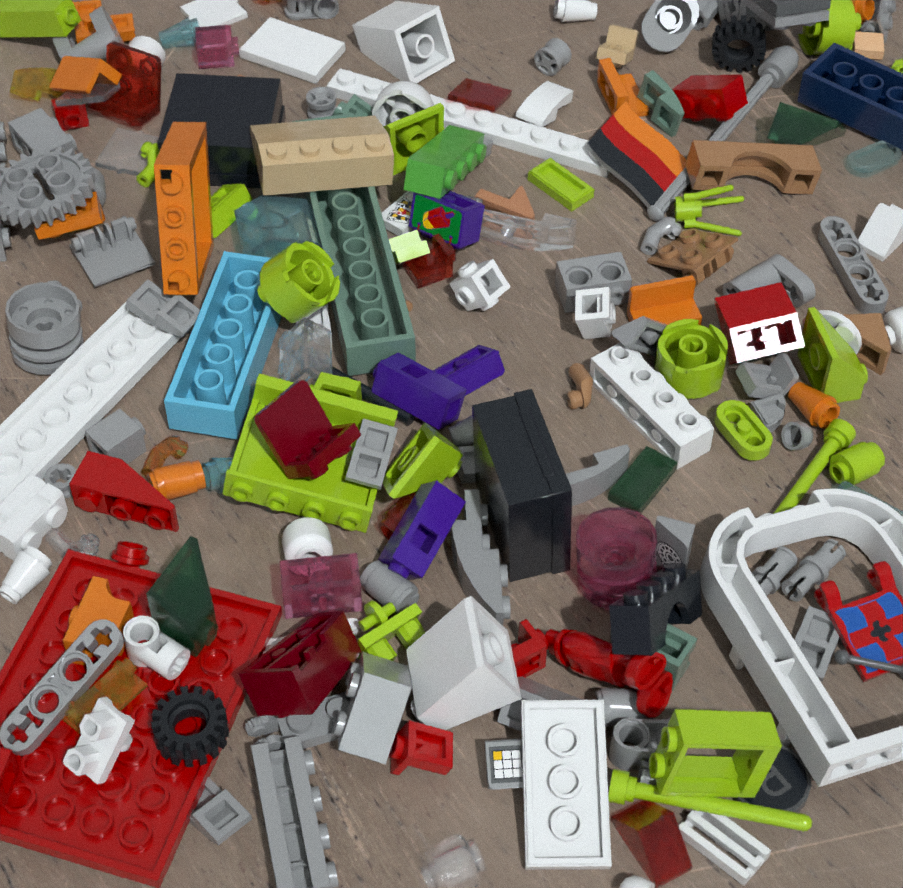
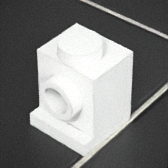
M609 287L576 290L575 322L584 339L611 337L612 324L616 323V311L614 303H611V290Z

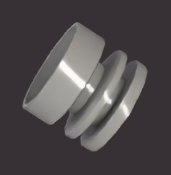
M38 282L20 288L7 300L5 316L9 331L11 354L15 363L23 370L37 375H52L84 343L80 303L76 294L67 287L56 283Z

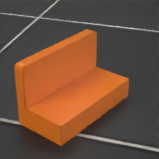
M63 56L49 87L54 91L89 94L95 83L117 85L122 74L101 58Z
M611 58L599 59L597 85L611 114L613 115L626 101L639 117L649 115V107L637 97L640 89L632 74L619 75Z
M685 276L631 287L629 289L627 306L629 322L645 316L667 325L682 319L699 320L698 325H701L702 315L693 299L696 284L694 276Z

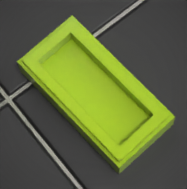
M552 158L547 159L528 171V181L571 212L594 198V188Z

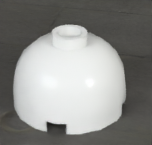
M398 81L389 84L381 90L374 103L372 116H376L380 123L385 126L429 108L434 103L429 93L421 85L412 81Z

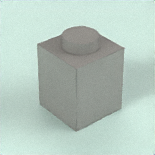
M121 409L116 410L85 431L91 452L120 458L127 464L146 452L144 441L146 431L136 417L130 418Z

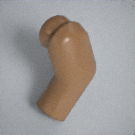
M575 363L570 366L568 373L576 384V390H571L567 393L569 398L567 403L571 409L579 407L584 409L591 403L593 378L581 363Z

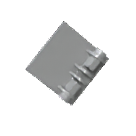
M122 216L120 219L111 221V228L107 222L103 223L104 232H101L98 226H94V231L89 229L81 233L78 232L75 233L76 237L70 239L71 244L69 246L94 287L156 264L135 232L137 226L133 217L127 218Z

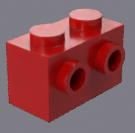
M742 74L691 75L672 89L684 110L683 118H691V121H701L706 118L726 121L733 118L734 113L748 104Z

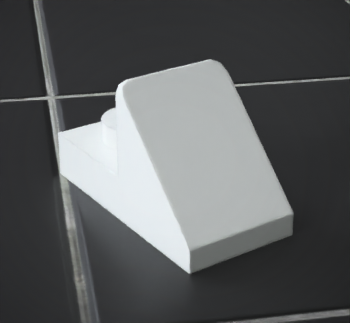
M884 203L877 205L858 238L859 243L867 254L883 262L903 242V209L893 204L890 206Z

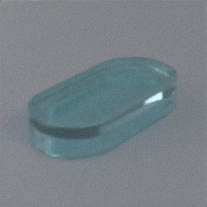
M878 141L850 153L846 161V169L856 177H871L897 165L901 160L902 150L886 141Z

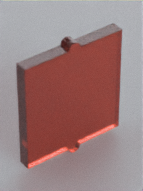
M466 78L448 94L447 100L495 112L511 97L512 90Z

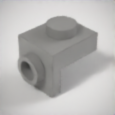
M779 353L769 366L742 362L735 371L743 385V390L749 397L763 399L783 393L785 396L799 379V374L786 353Z

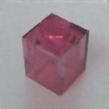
M231 25L195 27L199 69L235 67L234 55L239 54L238 36L232 37Z

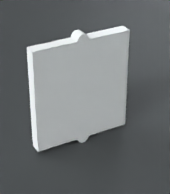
M195 0L180 6V11L189 19V24L195 25L203 35L248 17L247 12L238 4V0Z

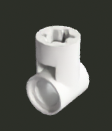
M137 616L129 620L124 626L123 636L126 651L132 664L138 667H149L167 680L175 679L185 669L190 658V650L161 632L158 623L153 618ZM141 640H149L145 643H137Z

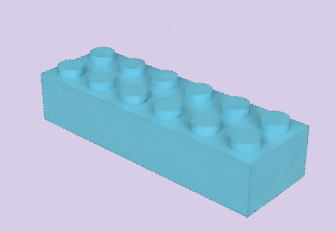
M223 252L164 399L169 429L238 440L254 395L258 374H261L282 318L269 303H265L260 299L257 288L260 285L261 268L271 258Z

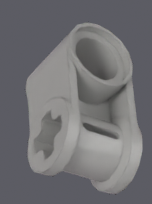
M287 0V4L284 7L285 16L296 21L303 19H331L339 12L338 0Z
M630 717L618 721L614 726L608 751L609 759L613 765L623 770H639L642 760L649 762L651 753H655L660 743L662 729L668 725L670 718L657 720ZM622 742H631L635 746H627Z

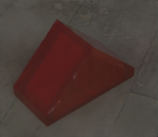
M643 800L611 817L612 824L650 881L655 883V888H659L692 870L693 866L674 812L654 802Z

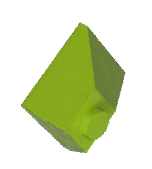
M442 103L383 126L389 134L394 152L393 176L406 171L408 158L444 130V106Z
M815 307L808 308L802 332L805 347L799 348L797 356L812 388L834 397L837 403L860 399L864 384L868 381L866 366L860 363L855 351Z
M424 422L386 471L383 485L388 495L396 499L417 492L421 484L436 480L442 483L446 477L450 479L458 472L463 463L460 459L464 454L456 445Z

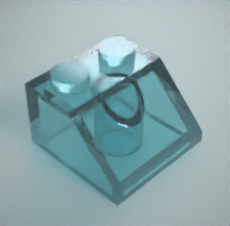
M261 195L234 210L243 254L272 258L294 242L303 243L309 241L320 246L310 203L307 199Z

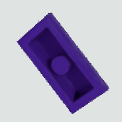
M477 345L433 371L467 389L466 396L503 375L505 369L498 350Z

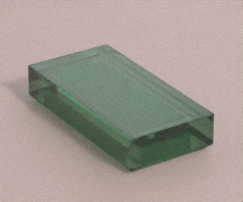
M646 446L609 491L608 500L639 517L677 470L678 462Z

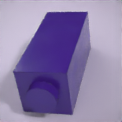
M399 352L381 360L376 365L373 371V378L375 379L371 390L372 393L439 430L458 420L467 389Z
M437 480L421 484L378 560L388 565L387 569L408 580L423 578L466 501Z

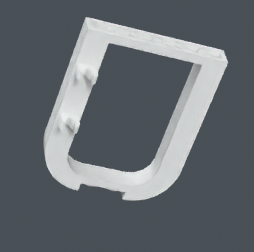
M845 489L814 490L806 506L797 505L790 510L774 514L766 513L758 518L754 517L749 507L732 513L715 529L700 570V584L704 598L733 645L729 654L731 661L737 670L742 669L745 665L779 721L776 729L781 744L788 746L791 741L818 787L902 761L903 726L857 740L748 568L745 557L815 537L834 536L843 538L857 545L868 556L873 565L881 561L887 562L892 570L895 585L903 598V516L878 499Z

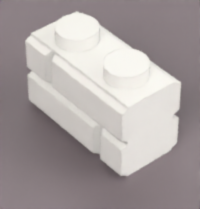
M29 474L0 503V552H3L5 556L14 561L18 551H24L27 546L38 549L42 538L52 527L58 528L64 522L68 509L64 494L60 489L49 483L46 484L44 480L33 474Z

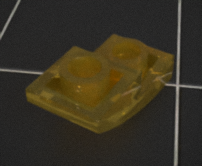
M53 68L14 70L9 91L23 98L40 101L42 92L57 98L74 95L71 92L54 91L49 87L57 69Z

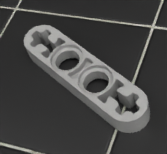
M829 216L824 218L820 224L818 240L856 308L863 314H882L885 311L889 297L888 291L850 225L841 217ZM848 251L851 252L854 256L845 257L840 255L838 252ZM860 273L865 275L867 279H855L851 274Z
M100 619L91 623L9 715L0 728V742L6 749H11L13 754L21 756L30 754L37 749L117 657L123 648L124 638L113 622ZM111 631L109 635L112 640L111 645L107 647L101 644L95 650L99 644L95 639L99 633L107 635ZM85 647L98 658L95 664L87 654L82 652ZM75 661L85 662L87 665L85 676L76 682L67 680V667ZM49 692L56 693L59 697V705L56 710L48 714L41 713L38 709V701L41 696ZM29 711L38 720L44 722L40 727L26 716ZM29 725L25 731L26 735L29 736L27 741L22 743L18 740L12 745L16 739L12 734L14 729L18 727L24 730Z

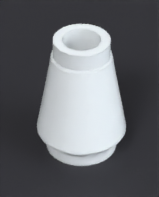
M555 0L554 18L560 19L561 22L596 19L597 3L588 0Z
M27 546L24 551H18L2 582L0 595L7 601L17 604L20 599L50 574L48 569L52 565L51 560L32 546Z

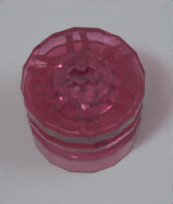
M624 507L604 508L593 512L581 522L576 532L578 587L583 596L595 606L609 610V605L621 598L624 592L631 591L637 587V583L650 578V574L657 572L656 530L648 518L638 511Z

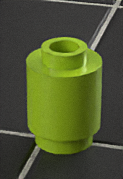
M859 442L834 454L830 459L829 472L836 483L845 488H850L878 474L880 468L885 464V457L883 451L876 443Z

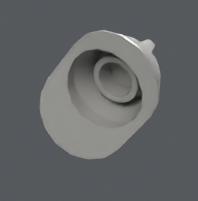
M655 0L641 23V33L645 42L659 52H670L677 49L697 22L699 17L697 0Z

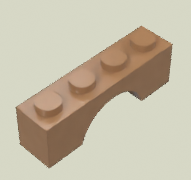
M693 140L685 162L692 190H708L722 187L733 177L752 175L771 182L782 193L813 194L822 172L813 145Z

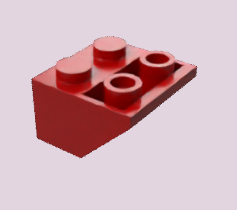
M782 282L714 298L721 331L728 342L727 357L729 365L805 347L797 312Z

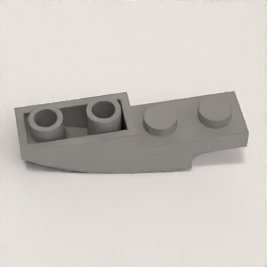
M479 489L464 490V500L466 501L464 505V520H455L451 527V547L456 573L466 597L472 596L503 626V619H510L511 615L510 596H502V587H508L507 564H500L499 549H490L489 534H482V526H488L487 504H480Z

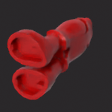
M549 629L546 632L545 637L548 641L549 653L556 656L561 665L570 666V669L579 675L605 681L620 688L626 685L632 687L637 691L636 708L642 715L655 718L668 705L672 692L673 678L670 672L664 670L666 658L663 654L658 652L652 656L612 654V643L589 633L571 629H563L560 632Z

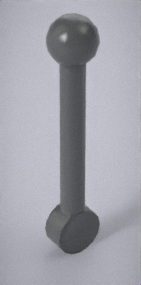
M844 649L838 650L834 655L837 664L853 663L899 673L903 679V665L900 666L853 656Z

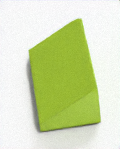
M244 184L223 185L211 195L213 238H217L254 204Z

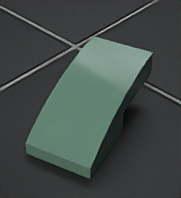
M652 70L644 75L637 97L653 110L650 120L668 135L674 137L682 121L684 110L674 91Z

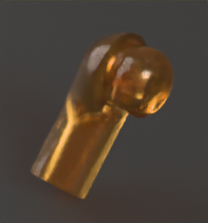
M170 435L158 443L148 454L141 471L142 476L148 479L147 474L152 469L163 467L165 460L170 455L176 459H182V456L186 454L189 448L188 443L180 440V436Z

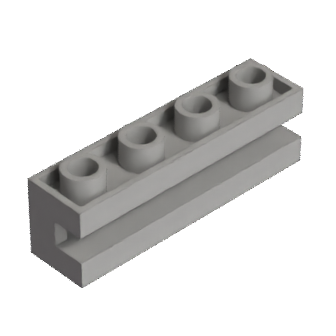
M300 736L285 738V749L269 752L267 742L251 745L276 888L339 887L334 861L326 862L324 850L331 848L327 824H318L316 812L323 811L319 786L311 787L308 776L315 775L311 750L303 751Z

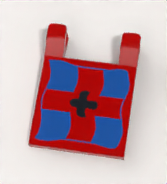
M885 561L875 563L872 569L867 572V579L878 591L877 593L845 605L842 604L839 589L834 581L829 580L821 583L814 592V597L817 603L827 612L847 652L853 656L902 666L903 598L895 585L889 564ZM854 664L863 682L890 672Z

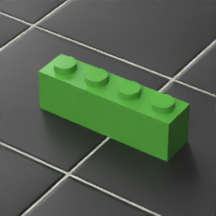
M452 125L446 127L408 158L404 190L441 199L446 193L453 190L457 183L463 181L468 173L473 172L479 163L484 161L487 146L483 144L485 133Z

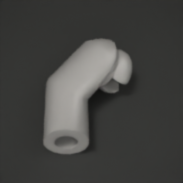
M665 217L648 227L641 244V251L646 255L655 254L660 239L664 235L669 239H674L681 232V225L675 222V218Z

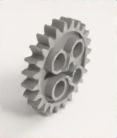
M49 146L44 149L43 153H38L36 149H33L31 156L22 153L20 154L21 160L18 162L9 160V168L0 167V217L3 222L9 220L11 226L21 222L22 227L26 228L31 222H34L35 227L39 228L43 221H47L48 225L51 226L57 217L65 221L66 217L64 214L69 212L76 215L75 207H85L87 205L85 198H92L91 190L96 188L94 181L96 176L89 159H84L81 152L75 155L72 148L65 153L62 146H59L54 152H51ZM33 173H36L39 176L43 184V187L45 188L46 192L49 195H51L52 200H48V198L45 196L42 186L40 185L39 181L34 178Z

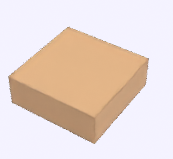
M856 31L852 44L853 51L869 59L883 60L885 52L883 33Z

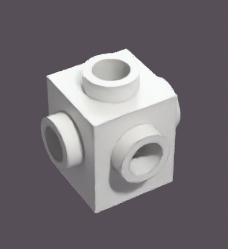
M494 259L478 264L475 261L465 264L458 269L459 276L449 283L455 292L457 301L464 306L466 311L477 308L485 311L499 301L498 297L510 288L509 283Z

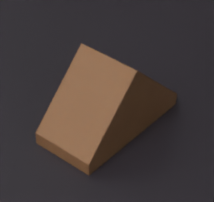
M881 313L843 314L860 332L862 345L857 353L860 363H863L877 374L882 375L887 366L891 345Z

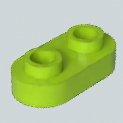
M738 400L722 402L718 406L715 416V425L721 434L743 458L756 461L767 457L773 441L772 434L745 403Z

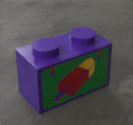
M452 191L446 193L441 199L413 192L409 227L420 231L424 237L436 238L446 242V245L450 248L464 249L465 246L479 241L485 205Z

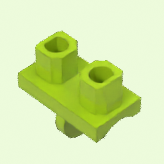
M371 600L364 605L367 617L360 620L358 625L363 632L371 627L375 629L359 638L357 642L362 652L394 661L398 655L388 640L397 635L406 649L425 633L418 620L422 611L415 602L388 619V616L396 612L395 606L389 602L381 607L376 601Z

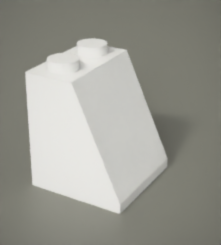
M395 1L352 25L361 53L401 81H412L417 84L455 61L439 6Z
M472 596L463 599L406 649L414 700L411 701V709L419 723L447 730L522 699L508 630Z

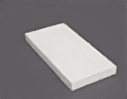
M521 700L525 870L610 869L612 864L604 700Z

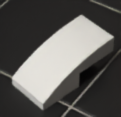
M546 81L527 97L517 110L516 117L544 127L556 120L558 109L571 102L574 91Z

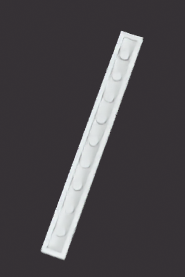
M339 68L326 87L334 90L338 99L349 101L355 94L373 107L381 90L391 83ZM429 94L434 105L442 103L444 106V129L452 125L485 133L484 138L492 140L494 145L545 160L552 158L559 164L606 178L610 173L588 150L587 143L589 140Z

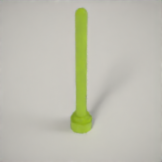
M833 419L824 431L823 446L774 513L790 510L797 506L835 452L847 449L856 437V431L849 422L843 419Z
M613 769L608 794V800L611 803L625 805V801L634 802V799L799 831H808L812 827V819L806 814L718 797L660 796L656 785L637 782V777L630 776L629 771Z

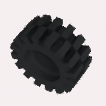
M735 15L731 16L730 22L725 18L721 21V26L717 24L712 35V55L715 63L719 62L720 68L723 69L727 65L728 72H732L733 68H737V73H742V68H746L748 72L752 70V64L758 67L760 60H764L766 32L765 29L763 30V25L760 22L756 24L755 18L751 17L749 21H746V15H741V20H736ZM734 40H745L750 45L742 49H735L728 46V43Z
M188 686L180 687L182 694L176 696L174 690L168 692L169 701L166 702L161 698L157 702L158 710L153 709L151 726L157 749L161 751L162 757L167 760L171 756V761L174 765L179 766L182 759H184L186 767H193V760L199 759L200 765L207 764L206 755L210 754L215 759L219 756L218 747L224 749L227 744L226 737H229V727L226 710L220 697L215 699L213 691L208 689L203 695L202 687L195 686L193 693H189ZM199 717L206 721L205 728L195 735L182 736L175 732L176 724L185 718Z

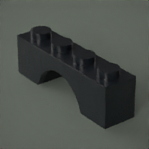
M683 563L663 565V569L650 574V578L637 583V587L631 591L624 592L621 598L609 605L612 654L652 656L665 645L667 623L692 624L702 615L700 569H686V564Z

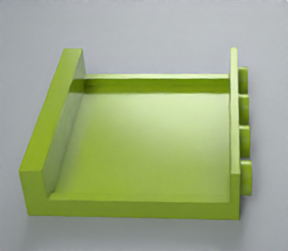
M259 373L253 399L230 469L226 471L222 495L232 497L237 501L266 506L274 511H285L304 517H313L326 523L341 526L346 530L366 533L378 489L345 480L357 440L351 444L352 449L347 454L334 459L328 464L329 469L322 476L316 479H309V477L288 479L256 426L254 418L259 411L294 382ZM310 387L332 426L355 423L360 431L363 419L392 427L395 425L398 410Z

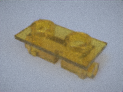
M125 658L122 662L117 660L113 664L114 667L76 702L71 701L68 704L69 709L65 712L62 720L80 735V723L85 714L92 713L98 698L108 697L115 708L121 711L148 686L134 674L137 670L136 666L128 658Z

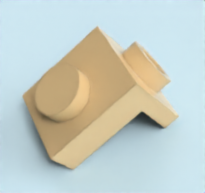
M614 24L609 26L606 42L598 47L596 59L611 58L615 68H621L622 65H626L633 60L638 31Z

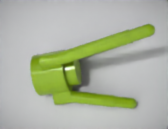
M733 185L716 187L696 193H684V196H675V222H684V228H698L727 235L741 236L742 232L740 230L696 221V218H702V207L743 202L745 198L744 196H731L701 200L702 198L732 191L734 189Z

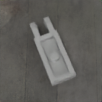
M346 692L326 697L312 715H290L284 718H277L276 716L251 718L245 724V729L248 736L255 738L280 731L281 736L274 734L254 742L253 745L267 742L269 752L285 749L284 739L295 736L301 737L303 749L338 739V736L333 734L334 724L339 711H347L350 697L346 696Z

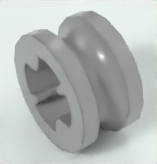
M56 464L46 471L44 482L60 489L64 494V498H69L72 496L69 483L76 470L70 464ZM60 478L64 481L68 480L65 483H62L61 481L56 482Z

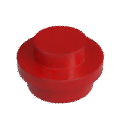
M119 541L116 549L112 550L111 553L112 559L140 568V565H147L150 557L146 555L148 548L145 545L129 541Z

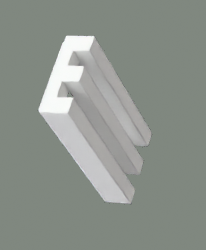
M692 810L687 816V820L685 822L682 821L676 831L679 837L743 886L746 885L769 858L771 852L768 847L728 817ZM696 826L698 829H700L702 832H704L706 835L712 838L715 841L716 845H718L724 851L733 854L748 867L744 869L737 862H735L733 859H731L729 856H727L725 853L719 850L716 846H714L712 843H710L708 840H706L704 837L698 834L695 830H693V827Z

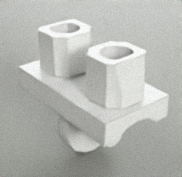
M108 697L98 698L92 713L84 715L79 726L81 736L75 748L68 749L63 759L64 765L77 776L86 774L96 784L105 783L119 753L127 751L133 739L129 732L135 720L117 710Z

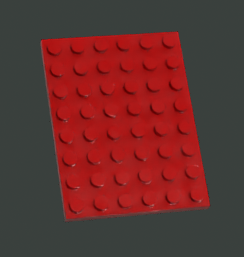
M68 549L0 671V728L9 715L66 652L63 638L69 628L71 611L74 606L80 605L93 576L108 579L111 594L114 598L130 601L134 617L149 616L158 623L161 632L190 650V658L185 669L178 677L173 680H167L149 667H138L132 664L125 647L122 656L117 655L37 749L24 756L14 754L20 771L6 806H0V841L160 888L190 822L189 817L193 809L195 811L204 791L207 778L210 777L219 756L213 759L210 754L206 755L207 764L200 765L199 759L193 760V767H186L184 759L181 760L179 766L172 764L171 756L167 760L164 759L161 751L157 749L152 731L153 709L158 710L157 702L161 698L168 702L167 693L172 690L178 696L182 694L180 687L188 686L189 693H193L194 687L200 686L202 687L203 695L209 689L214 692L215 699L220 697L223 707L226 710L230 733L247 695L238 673L263 655V651H265L269 640L273 637L282 617V607ZM141 640L137 643H145L149 640ZM95 655L90 658L94 664L98 661ZM71 663L66 669L67 680L73 682L81 680L87 673L86 663L85 665ZM52 692L44 694L38 701L39 711L45 714L53 712L59 705L58 695ZM108 697L117 710L135 720L129 732L133 740L127 751L119 753L106 782L96 784L86 774L81 776L75 775L64 765L63 759L68 749L75 748L81 736L79 726L84 715L92 713L98 698ZM30 711L26 714L38 727L44 723L38 720ZM199 717L185 718L176 724L175 732L182 736L195 735L205 728L206 721ZM29 725L24 730L18 727L14 729L12 734L16 739L12 745L18 740L22 743L27 741L29 736L26 735L25 731ZM218 747L220 755L222 748Z

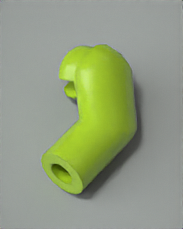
M145 142L140 150L142 152L141 156L147 159V166L137 175L136 179L141 186L149 187L155 180L154 163L159 154V148L157 143Z

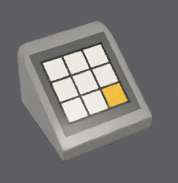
M522 739L485 741L488 789L523 788Z

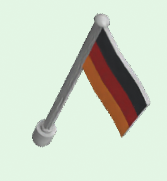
M781 46L775 48L758 69L759 81L746 95L748 104L734 113L733 118L724 121L708 141H726L770 87L779 88L796 70L799 60L797 52L792 47ZM626 101L587 143V148L594 158L626 184L647 206V214L653 221L658 222L663 219L665 212L674 203L675 196H680L690 184L685 167L686 158L668 139L643 121Z

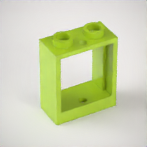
M675 709L668 725L662 729L661 740L655 753H651L649 758V773L652 778L656 779L659 795L755 798L782 747L772 713ZM688 748L736 749L733 757L685 756Z

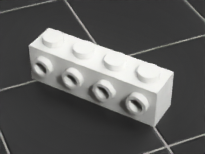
M620 342L591 358L589 374L593 378V386L677 470L710 451L714 427L709 419L698 413L689 404L687 398L669 385L660 372H656L638 351L627 348Z

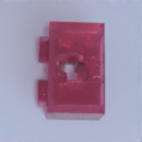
M357 553L280 561L285 619L310 617L321 612L344 611V613L362 611Z

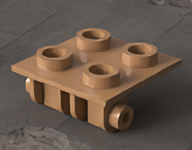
M695 228L687 229L681 232L680 236L670 244L661 247L655 255L647 260V263L681 270L682 277L692 275L695 278L696 287L706 279L705 277H710L719 268L732 260L734 250L731 245L737 242L738 238L726 236L722 233L699 231Z

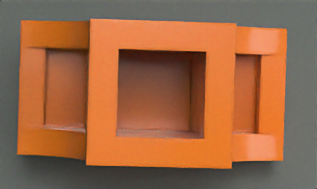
M93 576L80 605H76L72 609L69 618V628L63 638L66 651L94 621L100 619L109 620L123 634L126 623L134 618L131 602L114 598L111 594L108 579ZM111 631L107 635L99 633L95 639L99 644L95 650L101 644L107 647L111 645L112 640L109 637ZM125 641L122 650L118 654L119 656H122V653L126 647ZM86 647L83 649L82 652L87 654L89 658L94 656L93 652L90 653ZM83 661L72 662L75 664L85 665V662Z

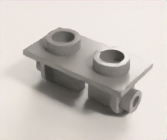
M873 0L875 5L874 15L872 19L862 23L861 32L883 33L885 43L887 42L888 31L893 28L892 13L896 12L895 0Z

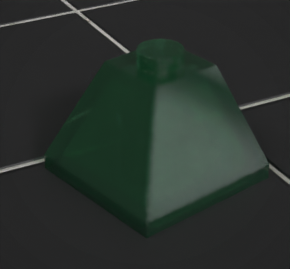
M780 102L767 138L774 142V144L816 146L844 136L847 129L840 121Z
M190 536L146 595L151 617L158 623L160 631L189 649L190 655L197 657L205 645L209 646L214 641L218 632V624L198 539Z

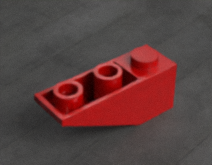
M87 451L69 483L76 507H80L87 512L96 511L111 515L122 521L131 520L143 523L158 530L166 529L174 532L179 530L175 505L120 458Z

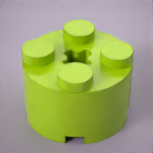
M831 0L830 9H828L830 11L829 19L827 21L816 22L813 26L802 25L803 34H798V40L801 49L806 55H822L833 43L852 50L855 33L860 30L862 20L861 15L855 13L851 0Z
M309 241L303 243L294 242L264 263L260 271V285L257 288L260 299L265 303H269L278 314L285 317L291 323H297L337 297L340 289L339 275L334 278L331 269L334 263L320 246Z
M695 319L678 320L664 328L657 343L654 370L660 372L666 379V382L687 399L702 398L720 389L728 349L727 339L717 327L711 324L709 328L698 325L699 320Z

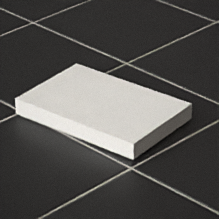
M269 17L239 49L240 58L316 84L345 52V42Z

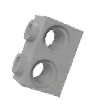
M621 252L556 262L555 286L565 313L575 311L576 290L609 287L611 290V303H614V306L628 303L632 278Z

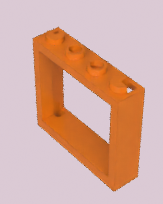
M172 122L154 163L164 295H198L214 247L206 122ZM161 170H172L171 179H161Z

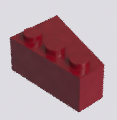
M344 611L321 612L313 615L238 674L258 716L284 718L290 715H312L350 668L351 662H355L362 651Z

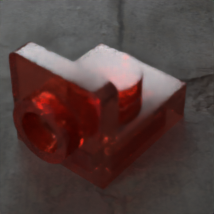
M440 234L432 236V249H429V254L403 262V269L417 289L453 277V262L456 261L455 251L450 243L446 244Z

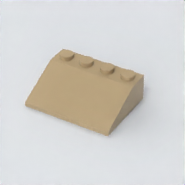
M376 116L250 125V135L263 196L392 185L394 152L389 134Z

